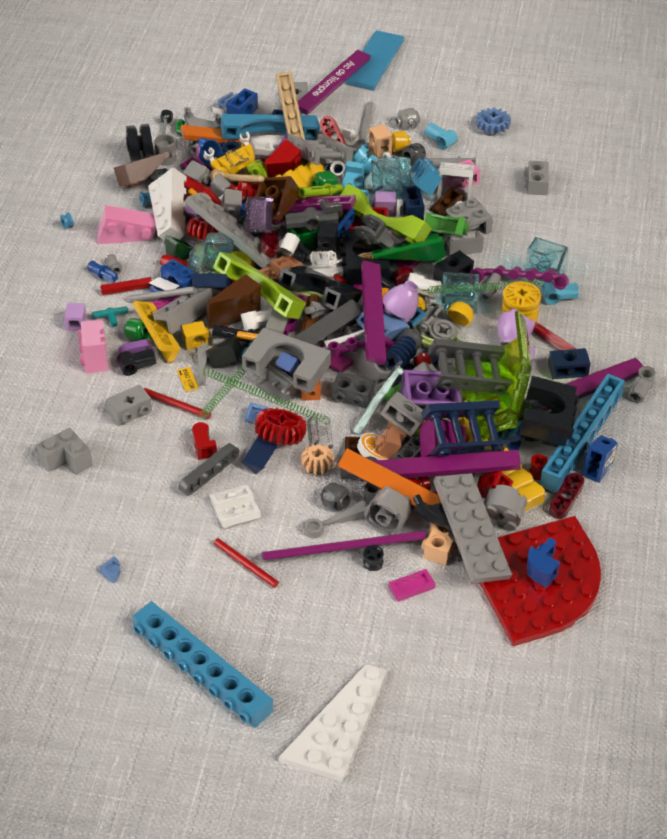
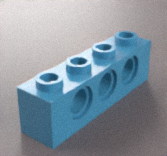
M418 157L408 173L415 185L429 195L433 194L443 179L439 175L440 171L426 158L422 160Z

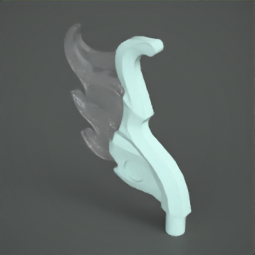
M401 360L393 367L386 381L381 383L376 395L374 394L364 415L353 429L357 434H360L367 426L398 375L403 373V369L400 367L403 363Z

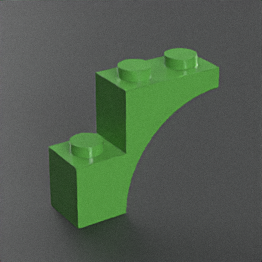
M426 213L425 222L432 228L430 233L445 234L461 239L463 235H467L469 223H467L466 218Z

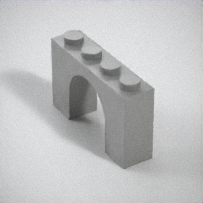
M266 328L260 331L242 355L243 369L258 375L261 374L272 359L279 357L282 352L293 356L301 362L293 373V387L308 393L312 392L331 365L330 350Z

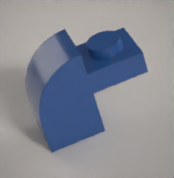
M550 537L545 543H541L537 549L531 546L526 566L529 577L545 588L557 577L560 565L559 561L552 558L555 554L557 541Z

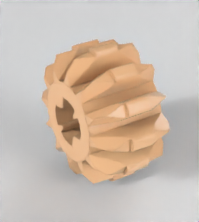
M312 443L311 447H305L301 455L303 469H306L307 473L313 472L315 476L317 473L324 475L325 471L330 472L334 464L333 451L328 448V445L322 446L321 443L316 446Z

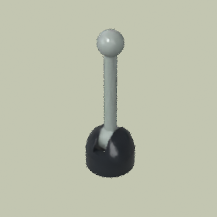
M163 110L160 114V120L164 123L162 135L165 134L167 123H170L173 119V113L170 110Z

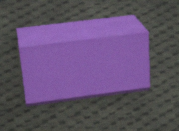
M403 370L400 393L414 404L427 406L428 404L462 402L460 389L434 387V383L441 372ZM449 372V374H457V375H458L457 372Z

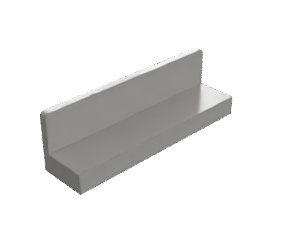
M195 287V294L182 295L153 313L154 320L167 321L169 333H175L182 328L181 325L189 324L207 313V301L213 298L211 287Z
M346 326L342 336H346L363 329L361 327ZM365 334L357 338V341L364 340ZM366 347L359 348L354 353L344 352L347 357L353 360V366L361 377L375 380L374 388L379 379H389L394 373L385 364L366 361Z

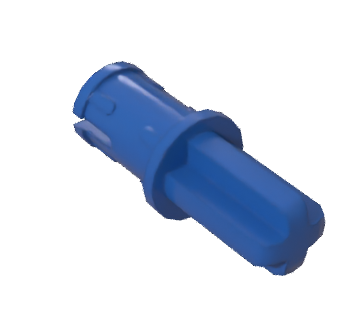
M93 260L88 263L87 270L97 274L99 278H104L112 283L118 280L117 273L108 269L106 265H100Z

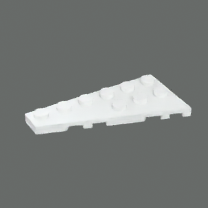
M366 664L279 756V762L343 782L386 678L387 670Z

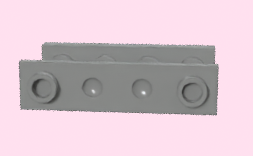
M293 134L288 136L287 140L301 150V157L315 165H319L320 158H333L343 162L344 165H346L347 161L352 162L354 149L325 134H318L317 140H303Z

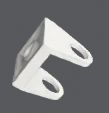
M441 162L439 175L442 178L450 175L466 177V180H469L467 200L471 199L475 165ZM443 179L438 185L437 200L441 198Z

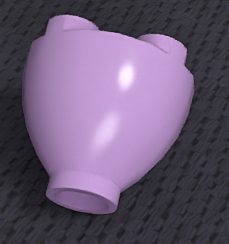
M407 280L404 284L391 288L382 298L385 306L383 308L384 311L390 315L394 314L400 317L404 322H409L414 317L418 307V286L414 282Z
M516 309L502 313L499 316L497 325L498 336L501 340L500 346H504L505 350L511 351L513 344L521 345L532 334L535 322L523 316Z

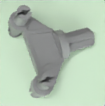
M190 107L184 108V119L187 125L220 128V114H214L215 121L194 117ZM189 140V145L192 146L198 141Z

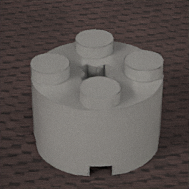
M497 485L494 489L491 487L484 505L492 525L498 524L504 526L509 531H514L519 526L527 505V498L524 494L521 497L518 494L519 490L507 485Z
M385 486L376 493L368 504L364 515L365 518H369L371 521L369 525L375 531L384 535H389L390 533L397 534L411 515L412 502L409 497L403 496L389 486Z

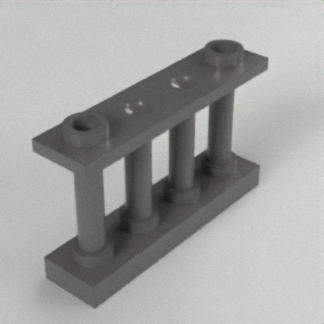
M435 338L428 348L430 356L439 357L441 374L435 381L434 387L504 394L512 384L511 380H502L498 362L505 354L504 346ZM446 357L456 359L459 375L449 374ZM464 360L473 361L476 377L467 376ZM481 361L491 364L493 378H484Z

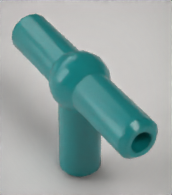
M109 307L105 310L93 311L92 317L94 319L108 317L111 326L116 327L118 322L115 315L128 313V307Z

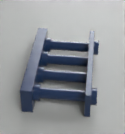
M499 400L428 404L421 412L422 420L430 419L433 421L438 445L431 451V455L447 457L452 454L504 451L510 444V440H499L493 418L496 411L500 408ZM483 416L486 419L491 441H482L476 417ZM465 417L468 419L474 442H464L458 418ZM448 418L451 421L456 443H446L440 419Z

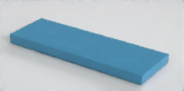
M376 30L363 52L371 55L370 60L345 81V84L374 91L404 42V36Z

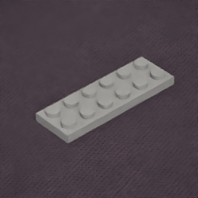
M201 192L188 196L184 201L261 268L268 267L272 260L279 258L276 255L274 258L266 256L261 251L260 239L251 235L248 228L238 224L235 217L225 213L222 206L212 202L209 195Z
M472 473L436 476L433 482L471 583L510 579L512 573Z

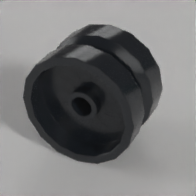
M149 123L140 124L139 135L134 125L126 126V146L131 162L140 160V151H142L143 158L154 155Z

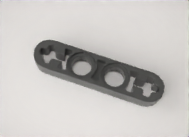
M231 443L226 444L181 480L178 489L187 496L192 495L234 462L239 455V448Z

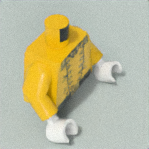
M246 132V139L242 138L240 134V142L245 145L244 147L243 145L216 156L215 159L213 157L214 150L209 148L210 155L204 151V159L210 160L212 168L214 170H221L224 174H235L242 168L249 174L247 165L255 160L253 147L249 144V133Z

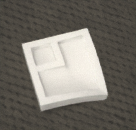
M258 136L250 139L249 144L252 145L255 154L270 156L276 150L283 136Z

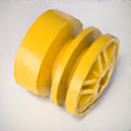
M519 281L507 285L503 292L501 314L510 312L511 309H516L523 316L537 322L541 299L540 290L528 282Z

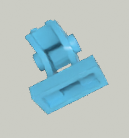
M347 161L346 173L342 183L344 189L347 184H350L360 189L368 197V190H363L364 163Z

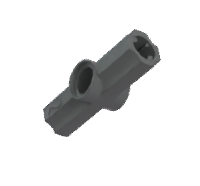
M310 207L305 209L304 212L285 214L286 229L306 227L308 230L313 231L320 227L321 221L339 223L338 211L325 213L324 210L318 211L316 208Z

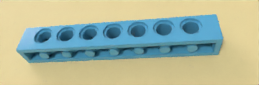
M610 374L606 375L576 419L573 426L572 439L567 440L566 446L559 445L543 468L540 485L543 488L557 494L567 476L572 473L622 397L625 380Z
M149 602L133 615V629L139 636L143 635L152 647L160 649L168 660H173L178 665L181 671L189 673L198 685H203L207 688L214 698L218 697L227 709L235 711L244 723H249L256 728L273 713V699L154 602Z

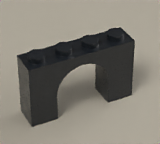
M343 230V237H340L343 276H346L347 283H362L361 264L363 260L380 264L381 276L389 281V259H368L358 256L362 253L381 249L382 247L377 244L370 245L355 234V230Z
M306 266L282 268L278 279V284L287 290H308L323 294L321 304L333 310H336L352 299L358 303L362 294V290Z
M532 375L526 400H538V404L551 408L557 414H549L526 408L519 435L566 446L567 440L572 439L574 432L576 405L579 395H576L577 387Z

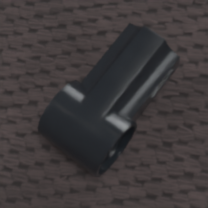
M153 349L135 354L124 351L116 359L125 376L135 374L139 368L156 364Z

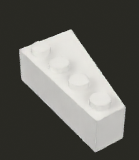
M173 167L148 186L157 233L163 240H165L166 234L177 239L185 236V216H183V212L186 209V203L183 202L184 195H186L184 182H186L187 176Z

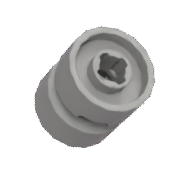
M168 134L157 136L154 140L155 155L168 151L171 154L161 165L174 164L177 160L175 138Z

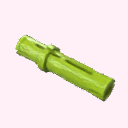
M342 184L300 187L298 195L300 198L341 195L344 187Z

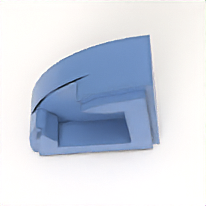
M115 556L99 567L100 573L112 583H115L120 576V565Z

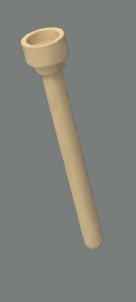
M213 170L210 173L211 181L215 176L221 174L228 181L264 182V177L259 175L224 174L221 170Z

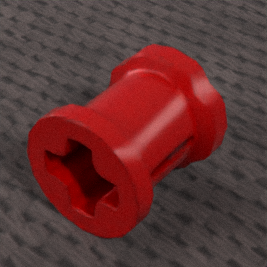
M536 454L531 457L530 464L532 467L529 469V472L534 480H541L542 470L548 462L547 457L544 455Z

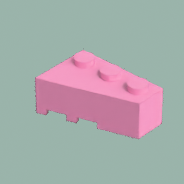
M105 205L98 228V244L153 240L156 231L154 214Z
M103 320L81 322V329L78 330L79 341L82 340V342H79L80 353H83V355H80L81 366H85L86 373L108 371Z

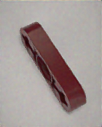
M265 227L260 234L261 251L266 256L274 258L279 251L278 235L271 228Z
M571 473L563 482L550 504L549 513L553 518L563 519L567 516L583 490L584 477L581 474ZM568 493L572 495V497L564 498L562 494Z

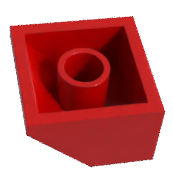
M285 139L264 162L267 176L276 177L279 174L283 176L289 170L294 171L301 165V150Z

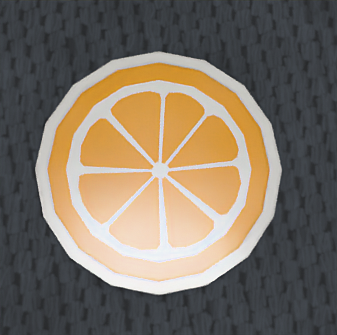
M362 434L358 440L357 448L363 457L371 456L377 460L389 459L378 455V448L376 446L378 434Z

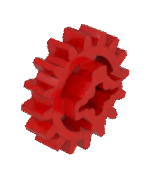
M239 181L238 185L230 184L229 189L242 191V200L254 201L259 184Z

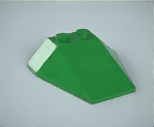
M438 233L429 234L425 241L413 244L405 241L395 244L390 248L371 251L373 258L431 261L432 263L443 261L442 258L446 257L443 239L441 236L439 237Z

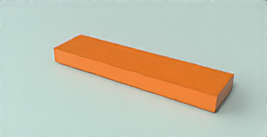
M181 125L180 127L184 140L198 141L199 138L213 139L218 143L227 142L228 140L230 142L234 140L235 142H240V139H223L220 128Z

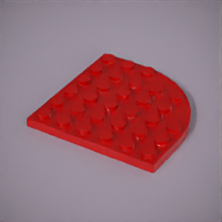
M576 516L497 537L512 576L507 580L481 582L480 585L512 646L562 632L573 626L575 621L587 614L599 592L601 567L597 552ZM550 537L557 541L555 554L552 558L559 561L560 565L557 577L545 588L529 577L526 566L531 546L537 549L541 543H545Z

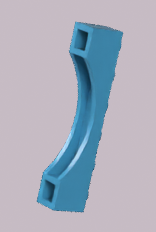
M222 114L220 129L223 139H240V134L243 137L246 136V132L249 134L257 132L287 133L284 115ZM300 115L305 140H317L320 130L317 115Z

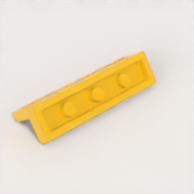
M134 301L133 306L165 360L167 362H174L181 348L173 335L169 333L166 323L163 320H154L153 313L157 311L155 305L150 302Z

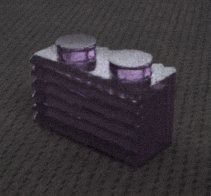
M247 197L245 202L247 215L244 221L246 232H272L273 198Z

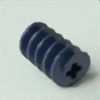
M402 336L386 351L385 366L391 371H395L399 367L403 368L417 353L415 340L410 336Z

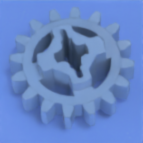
M495 107L491 110L487 108L486 111L482 109L476 116L477 127H480V131L485 130V133L490 132L494 134L496 132L500 134V131L505 132L506 129H509L511 123L510 114H507V111L502 112V109L497 110Z

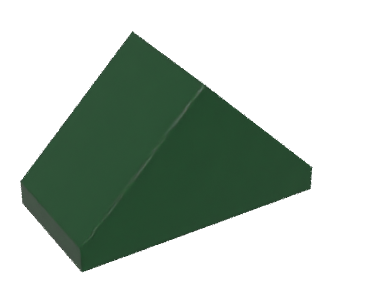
M167 234L165 236L166 254L182 260L193 256V250L196 249L189 243Z

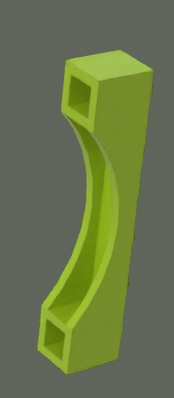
M350 184L346 185L340 195H355L357 201L353 208L356 217L362 219L364 215L372 214L380 218L394 236L399 239L401 237L405 238V241L409 244L425 241L432 230L425 221L413 215L393 218L378 214L373 211L368 197L360 189Z
M219 252L213 266L215 270L221 274H226L235 281L245 274L261 285V296L271 304L274 310L286 318H300L306 305L305 301L236 255Z

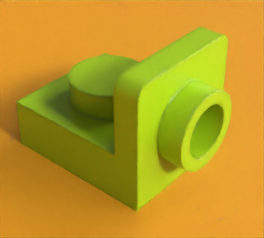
M260 159L254 160L247 165L249 175H259L267 178L263 162Z

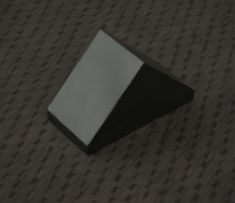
M234 335L206 350V354L212 368L238 361L243 349L237 335Z

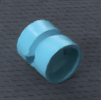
M361 145L355 151L352 162L364 163L365 176L380 161L374 154L370 155L369 150L364 145Z

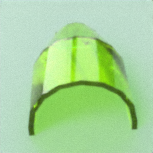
M518 310L515 311L517 338L506 345H502L504 346L505 354L498 362L501 379L511 380L512 384L504 394L462 390L467 402L499 400L500 408L493 416L497 433L518 427V418L531 377L532 366L527 322ZM457 337L453 338L454 341H460ZM455 359L456 374L459 375V373H458V368H457V363H456V359ZM464 360L467 376L476 377L473 361ZM481 361L484 378H493L491 364ZM483 416L476 417L481 439H488L490 434L486 419Z

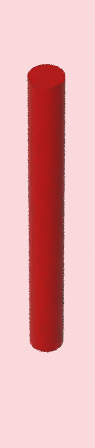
M144 388L150 398L200 417L207 414L206 419L211 417V413L205 411L203 413L201 408Z
M215 539L213 544L273 588L278 586V580L221 539Z

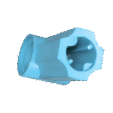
M432 122L425 129V135L434 139L443 150L458 141V136L453 130L445 131Z
M553 281L545 282L544 286L541 287L545 302L549 305H554L563 299L579 297L577 283L568 284L562 290L556 289Z

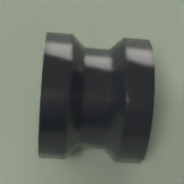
M299 241L293 257L304 263L307 255H310L312 250Z
M377 545L366 547L363 552V566L369 571L380 570L384 562L383 549Z

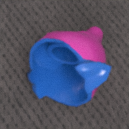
M198 139L199 146L196 150V157L201 164L211 166L210 160H205L203 157L204 151L210 155L208 150L212 148L215 159L216 156L223 154L222 147L213 139Z

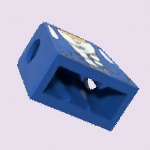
M600 435L589 445L582 476L598 483L601 482L615 458L618 443L614 439Z

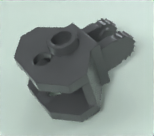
M372 214L362 217L363 223L367 226L362 225L354 228L355 234L370 245L377 244L382 248H390L394 244L393 239L387 234L389 230L386 228L385 222Z

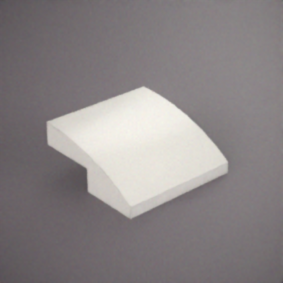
M248 485L210 495L212 505L223 528L261 518V512L254 501V495Z

